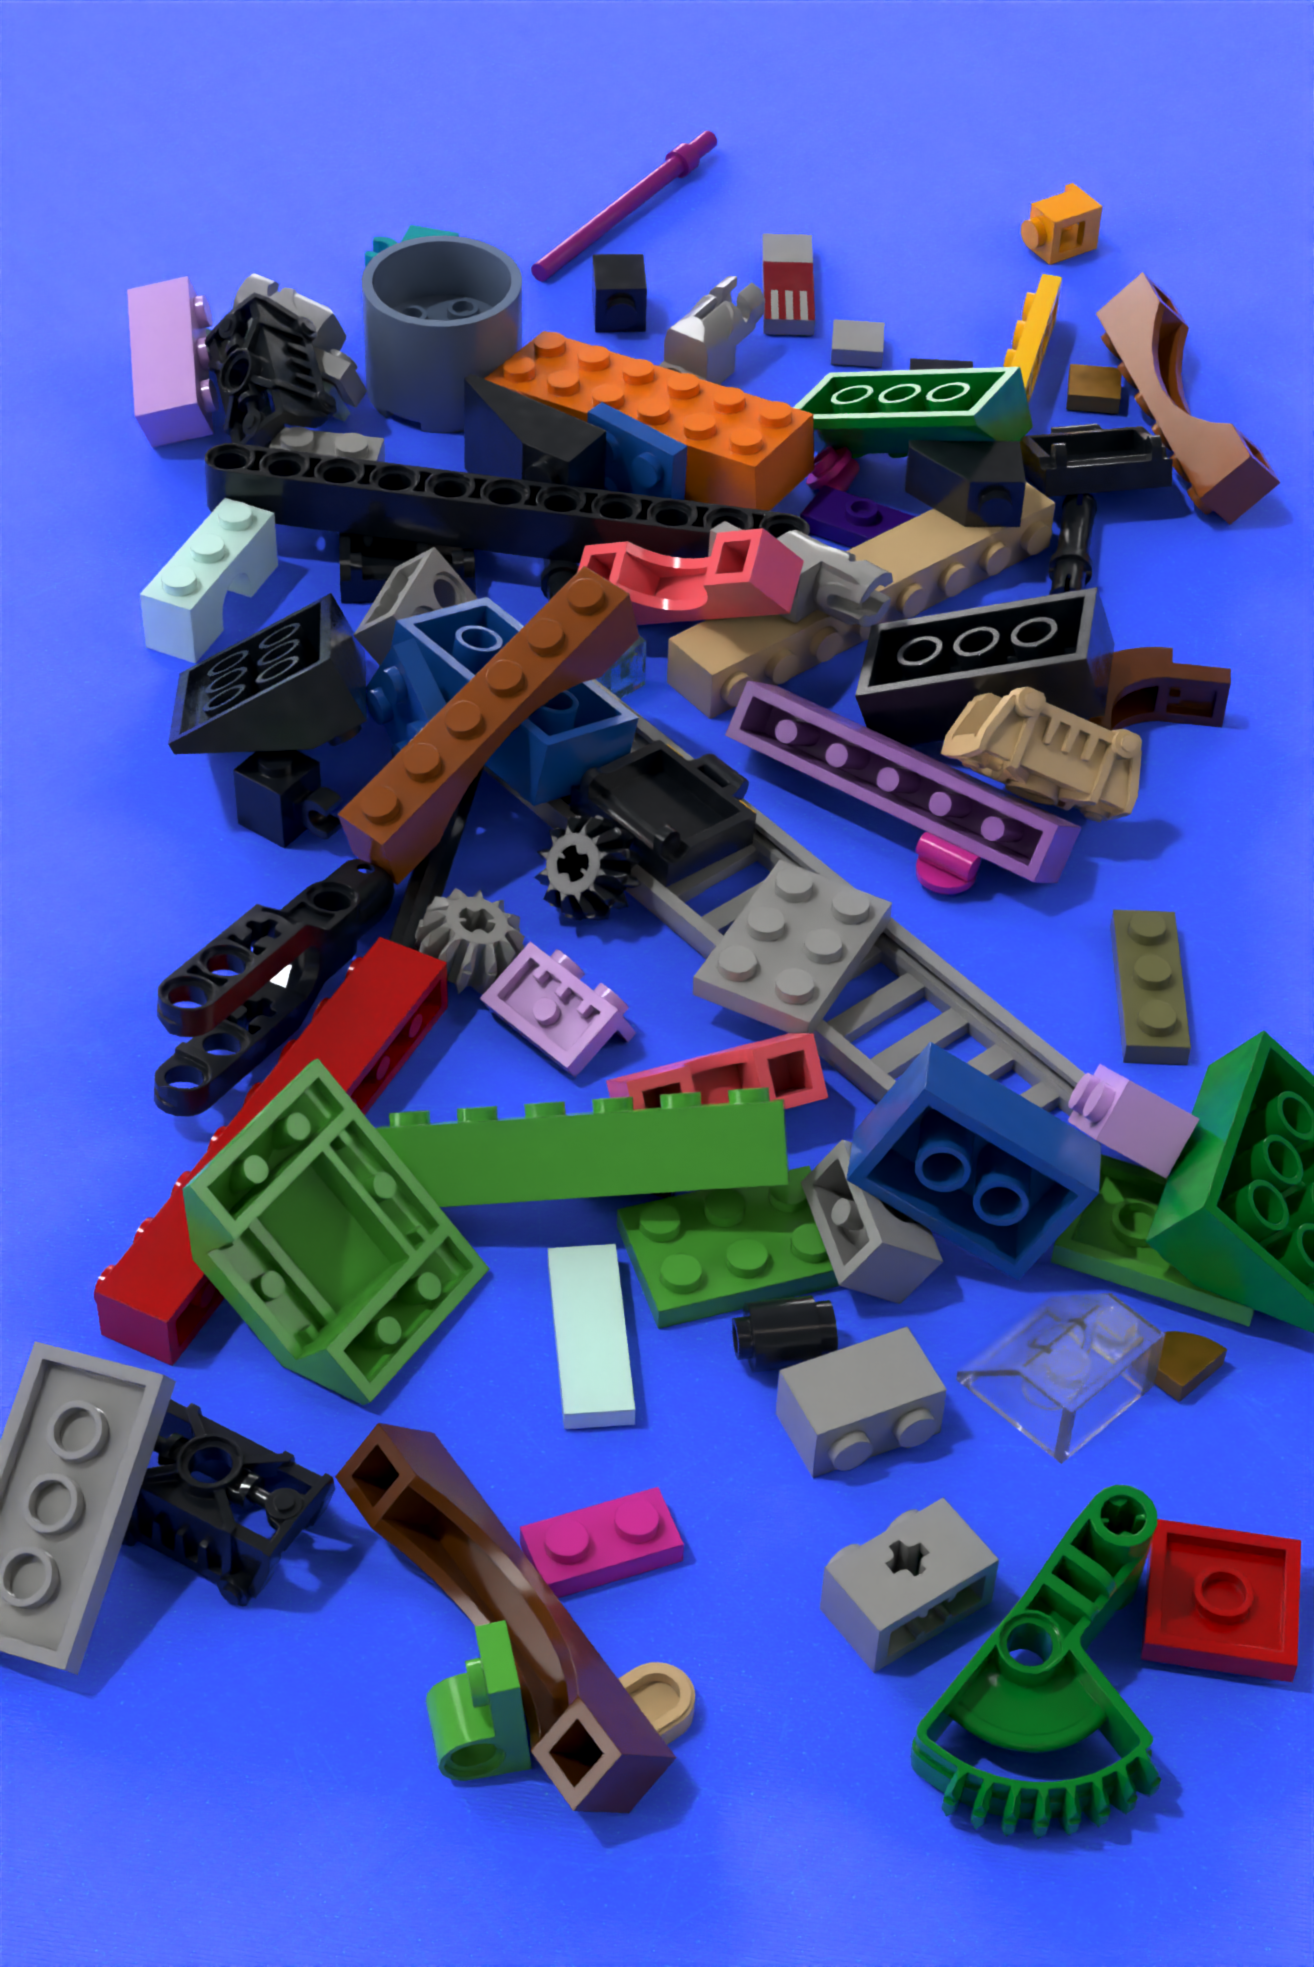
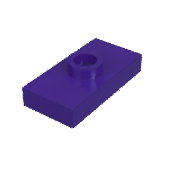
M826 485L820 489L800 513V517L809 524L810 534L850 548H854L916 517L875 503L871 499L858 497Z

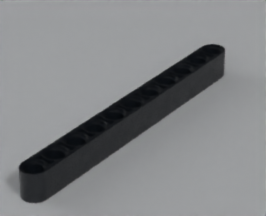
M238 443L216 445L205 454L207 507L211 512L224 498L273 512L275 524L551 560H567L574 563H580L585 545L626 541L666 556L690 559L705 558L709 554L710 530L724 521L742 530L764 528L775 538L792 530H798L808 536L810 535L809 524L797 515Z

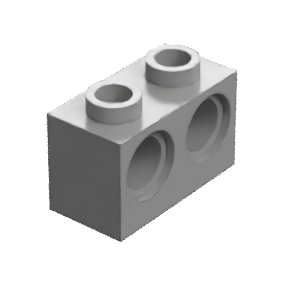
M433 547L394 568L353 636L380 666L391 649L396 620L477 599V596L438 550Z

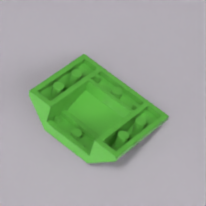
M318 1058L310 1062L182 1189L193 1261L281 1366L361 1405L372 1402L490 1269Z

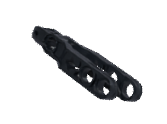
M361 859L347 860L325 880L308 886L282 909L256 904L162 981L158 986V1019L169 1034L193 1038L187 1043L181 1042L175 1048V1053L161 1064L155 1072L154 1102L159 1109L174 1116L189 1117L203 1113L300 1028L324 983L354 957L357 952V941L380 922L390 909L395 889L393 879L386 870ZM365 869L367 873H362L358 870ZM231 970L238 973V975L223 976L212 972ZM184 1001L194 1002L201 1006L182 1008L173 1004ZM228 1050L236 1054L214 1055L208 1053V1051ZM176 1082H190L193 1084H197L199 1086L193 1088H177L170 1086L169 1084Z

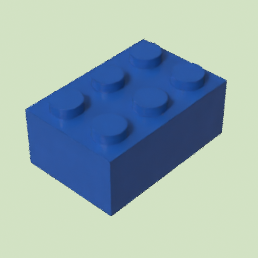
M930 1041L854 1131L846 1180L1019 1281L1099 1194L1101 1144Z

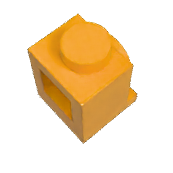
M1074 183L1065 185L1064 193L1031 203L1030 218L1021 224L1023 242L1049 265L1097 249L1103 206Z

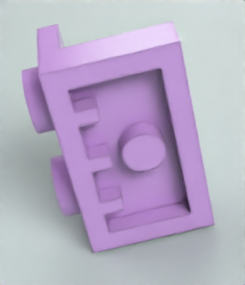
M531 941L479 998L490 1011L575 1078L614 1033L627 1043L636 1034L623 1016L629 1007L617 994L602 983H599L592 990L580 980L585 975L583 970L567 955L556 949L549 956Z

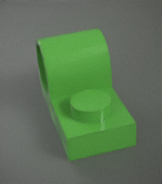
M506 1620L475 1626L479 1658L465 1661L467 1673L446 1678L435 1684L427 1693L425 1702L438 1768L443 1776L451 1780L467 1781L532 1769L521 1689Z

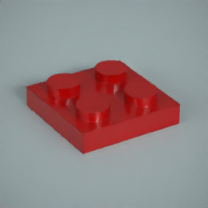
M1157 1519V1527L1147 1561L1141 1660L1293 1683L1298 1666L1301 1540Z

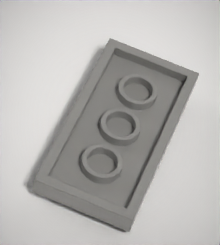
M37 1341L34 1342L0 1440V1652L78 1675L176 1383L173 1379L160 1373Z

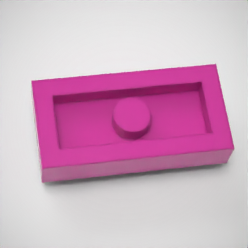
M659 1487L520 1527V1545L523 1553L557 1598L683 1561L684 1543Z

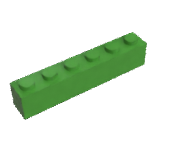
M769 1087L728 1090L729 1103L703 1105L701 1103V1092L660 1095L661 1107L633 1109V1097L592 1099L593 1112L568 1114L565 1111V1101L524 1104V1117L498 1118L497 1106L465 1107L456 1109L457 1121L434 1123L430 1122V1110L389 1113V1126L375 1128L439 1207L787 1185L790 1181L784 1099L770 1100Z

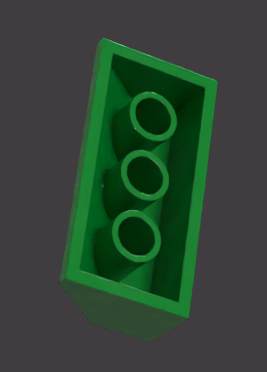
M1020 367L831 372L793 407L813 414L815 452L819 453L829 446H832L835 451L847 447L851 451V458L853 459L876 453H888V456L891 458L907 457L909 440L1021 441L1033 427Z

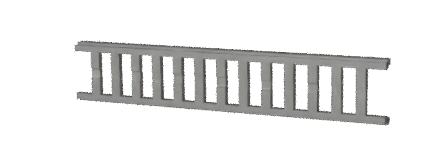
M596 679L592 680L639 717L631 752L660 739L683 755V758L687 761L694 759ZM484 766V770L553 829L559 827L566 830L568 818L577 816L570 811L571 795L533 806L494 772ZM744 798L741 801L757 814L753 843L668 887L663 886L639 865H636L631 869V875L635 876L641 885L634 888H626L630 895L705 959L708 958L763 881L702 917L685 902L756 861L771 872L777 862L782 860L853 887ZM891 918L849 981L880 962L899 978L828 1022L822 1019L813 1032L818 1055L876 1104L895 1084L896 1080L894 1079L906 1071L930 1041L943 1049L967 1033L987 1049L968 1061L967 1064L994 1080L1013 1070L1033 1086L1020 1095L1047 1112H1051L1058 1107L1070 1117L1073 1112L1068 1106L1070 1097L1080 1079L1085 1075L1072 1062L893 918ZM923 997L942 1012L933 1020L871 1059L851 1043Z

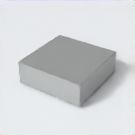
M834 319L831 364L882 367L885 322Z

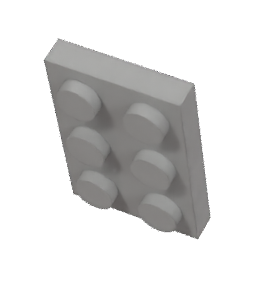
M779 860L694 975L693 995L788 1033H813L890 922L892 902Z

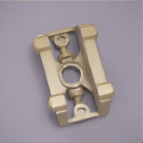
M1031 687L1016 688L1009 695L1003 696V698L992 693L975 696L972 701L968 702L946 734L940 753L945 757L959 760L963 766L971 768L972 771L1005 784V788L1019 797L1040 804L1054 805L1066 811L1075 807L1087 819L1096 822L1130 815L1138 797L1142 756V740L1140 735L1126 729L1110 731L1046 703L1044 693Z

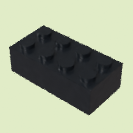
M1098 587L871 625L855 694L866 727L910 748L919 744L943 741L968 702L972 701L975 696L992 693L1003 698V696L1009 695L1012 690L1022 687H1031L1044 693L1046 703L1085 720L1104 716L1115 643Z

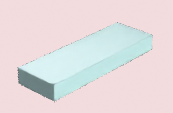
M616 1244L548 1248V1273L564 1429L635 1425V1401Z

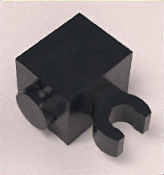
M298 750L256 751L233 770L238 824L278 846L286 848L307 829L319 838L329 839L342 828L340 819L330 814L342 803V798L333 790L321 787L319 761Z

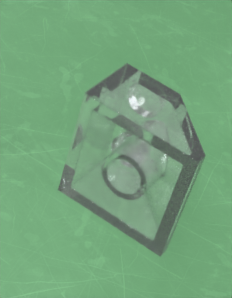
M1112 1293L1050 1296L959 1369L956 1380L1062 1464L1154 1387L1165 1333Z

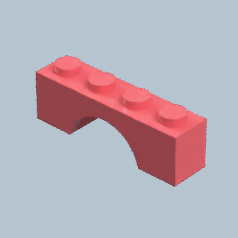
M764 528L718 532L711 556L695 559L658 554L628 541L585 545L578 571L585 566L629 593L636 624L646 625L790 614L804 560Z

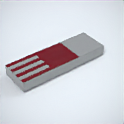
M762 234V290L765 298L763 334L814 335L815 301L812 235Z

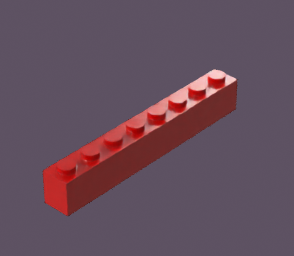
M379 937L363 958L357 957L351 963L344 982L331 998L326 997L318 1004L311 1023L297 1040H290L284 1046L279 1056L278 1064L263 1082L255 1083L250 1088L243 1107L229 1125L221 1126L217 1129L210 1140L207 1152L192 1171H185L179 1176L174 1184L170 1198L155 1217H148L142 1222L135 1234L133 1244L116 1265H109L101 1273L95 1286L94 1300L97 1304L102 1336L173 1366L225 1299L192 1259L182 1189L310 1062L317 1058L361 1112L366 1115L448 1008L447 962Z

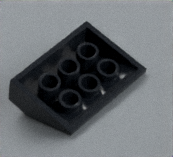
M332 593L179 673L168 745L174 755L309 750L326 742L330 746L340 745L361 731L362 727L360 724L367 721L365 650L353 636L354 631Z

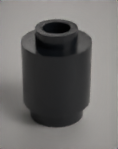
M812 1295L745 1302L743 1317L732 1318V1340L736 1359H748L750 1369L754 1373L785 1369L837 1351V1325L832 1303L830 1300L815 1302Z

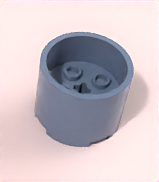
M445 235L419 237L394 244L374 256L365 267L362 275L366 389L371 404L385 418L395 414L411 421L420 422L421 431L464 432V378L469 374H474L484 379L522 348V275L520 269L510 256L493 245L471 238Z

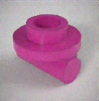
M829 446L814 457V470L809 474L806 484L812 490H820L826 485L846 492L859 472V464L855 459L851 458L852 453L847 447L835 451L832 446Z
M925 832L920 837L916 846V854H918L916 877L927 889L939 894L948 895L964 892L974 884L981 863V857L929 832Z

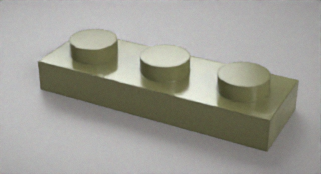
M1113 909L1110 932L1123 1063L1187 1065L1191 1044L1175 912Z

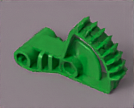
M1117 1484L1104 1488L1093 1497L1072 1523L1025 1594L920 1721L912 1741L911 1766L917 1775L945 1793L941 1809L946 1817L956 1812L960 1803H963L973 1808L971 1823L975 1829L984 1825L987 1815L990 1813L1002 1816L1001 1828L1006 1837L1015 1832L1018 1819H1030L1031 1829L1037 1839L1047 1834L1050 1818H1057L1062 1829L1070 1836L1078 1831L1081 1822V1812H1084L1090 1821L1099 1828L1108 1821L1111 1812L1110 1804L1126 1815L1135 1808L1138 1799L1136 1791L1149 1798L1158 1791L1161 1778L1158 1769L1151 1760L1152 1751L1150 1748L1153 1743V1736L1085 1652L1095 1637L1105 1628L1106 1623L1114 1613L1131 1603L1136 1594L1157 1527V1510L1153 1501L1143 1491L1129 1485ZM1018 1649L1029 1650L1036 1653L1044 1663L1037 1666H1025L1017 1662L1010 1655V1652ZM952 1721H955L968 1732L991 1745L1025 1753H1044L1060 1750L1084 1740L1099 1729L1121 1759L1102 1770L1075 1779L1054 1782L1020 1781L979 1770L951 1755L935 1742Z

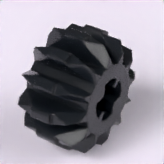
M582 816L569 817L566 830L559 827L549 830L553 846L551 849L536 851L546 861V868L534 877L540 884L548 886L543 900L553 907L561 908V913H565L566 917L579 921L587 918L597 921L609 919L611 907L616 909L629 907L624 891L627 887L634 888L641 885L637 878L631 875V869L644 859L637 852L629 850L634 837L627 830L617 828L612 820L601 816L590 817V819Z

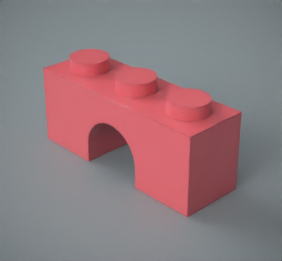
M788 1033L606 1080L610 1098L633 1097V1109L661 1107L660 1095L686 1092H701L702 1105L729 1103L728 1090L769 1087L770 1100L784 1099L785 1109L828 1098L814 1033Z

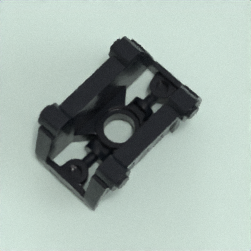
M255 292L225 315L204 341L205 345L209 347L212 357L208 367L210 371L216 374L226 415L225 424L223 425L224 432L231 436L232 443L269 447L272 439L285 428V423L316 429L337 412L335 399L324 390L312 344L318 337L314 323L306 317L298 316L271 298ZM252 318L253 321L248 331V321ZM267 389L271 391L273 403L275 406L276 411L273 413L271 410Z
M170 1399L153 1449L154 1452L159 1454V1466L147 1468L122 1545L126 1544L131 1547L139 1541L216 1582L219 1592L228 1602L247 1606L252 1598H257L271 1580L281 1559V1553L287 1550L302 1529H308L309 1526L313 1527L325 1512L335 1492L334 1479L327 1473L320 1476L296 1464L294 1455L287 1451L277 1454L203 1416L201 1408L193 1403L185 1407ZM199 1471L218 1482L203 1483L194 1479L191 1473ZM234 1504L245 1511L252 1509L255 1505L266 1509V1519L269 1525L277 1530L271 1540L236 1523L230 1505Z

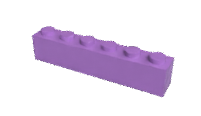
M747 681L725 736L1032 882L1058 883L1082 828L777 685Z

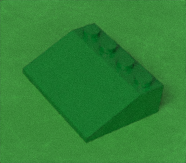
M1263 1030L1208 1066L1191 1113L1200 1120L1171 1169L1145 1242L1195 1286L1314 1333V1075Z

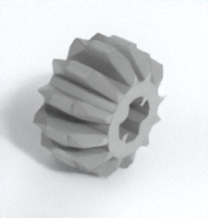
M455 888L447 898L435 896L432 904L427 907L425 916L419 921L415 933V939H417L415 947L421 953L447 962V981L455 984L458 994L467 986H471L483 995L524 949L523 940L525 936L520 933V917L505 913L504 900L491 903L483 898L481 890L473 897H468L461 890Z

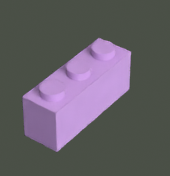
M188 276L127 289L134 414L151 447L212 435V412L219 410V401L215 385L209 379L208 363L212 357L210 349L205 345L204 341L206 339V327H211L213 324L212 313L206 296L197 295Z

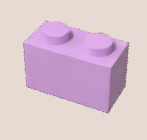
M1101 1064L1097 1067L1094 1075L1086 1073L1080 1079L1072 1092L1068 1105L1073 1110L1068 1119L1069 1123L1098 1142L1164 1178H1167L1200 1120Z

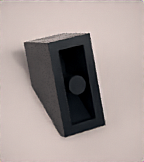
M909 440L904 484L905 492L964 527H1020L1026 486L1020 441Z

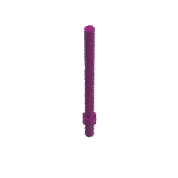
M706 130L690 143H681L666 155L663 164L534 263L531 267V272L535 279L541 282L546 281L675 178H684L699 166L700 159L717 146L715 134Z

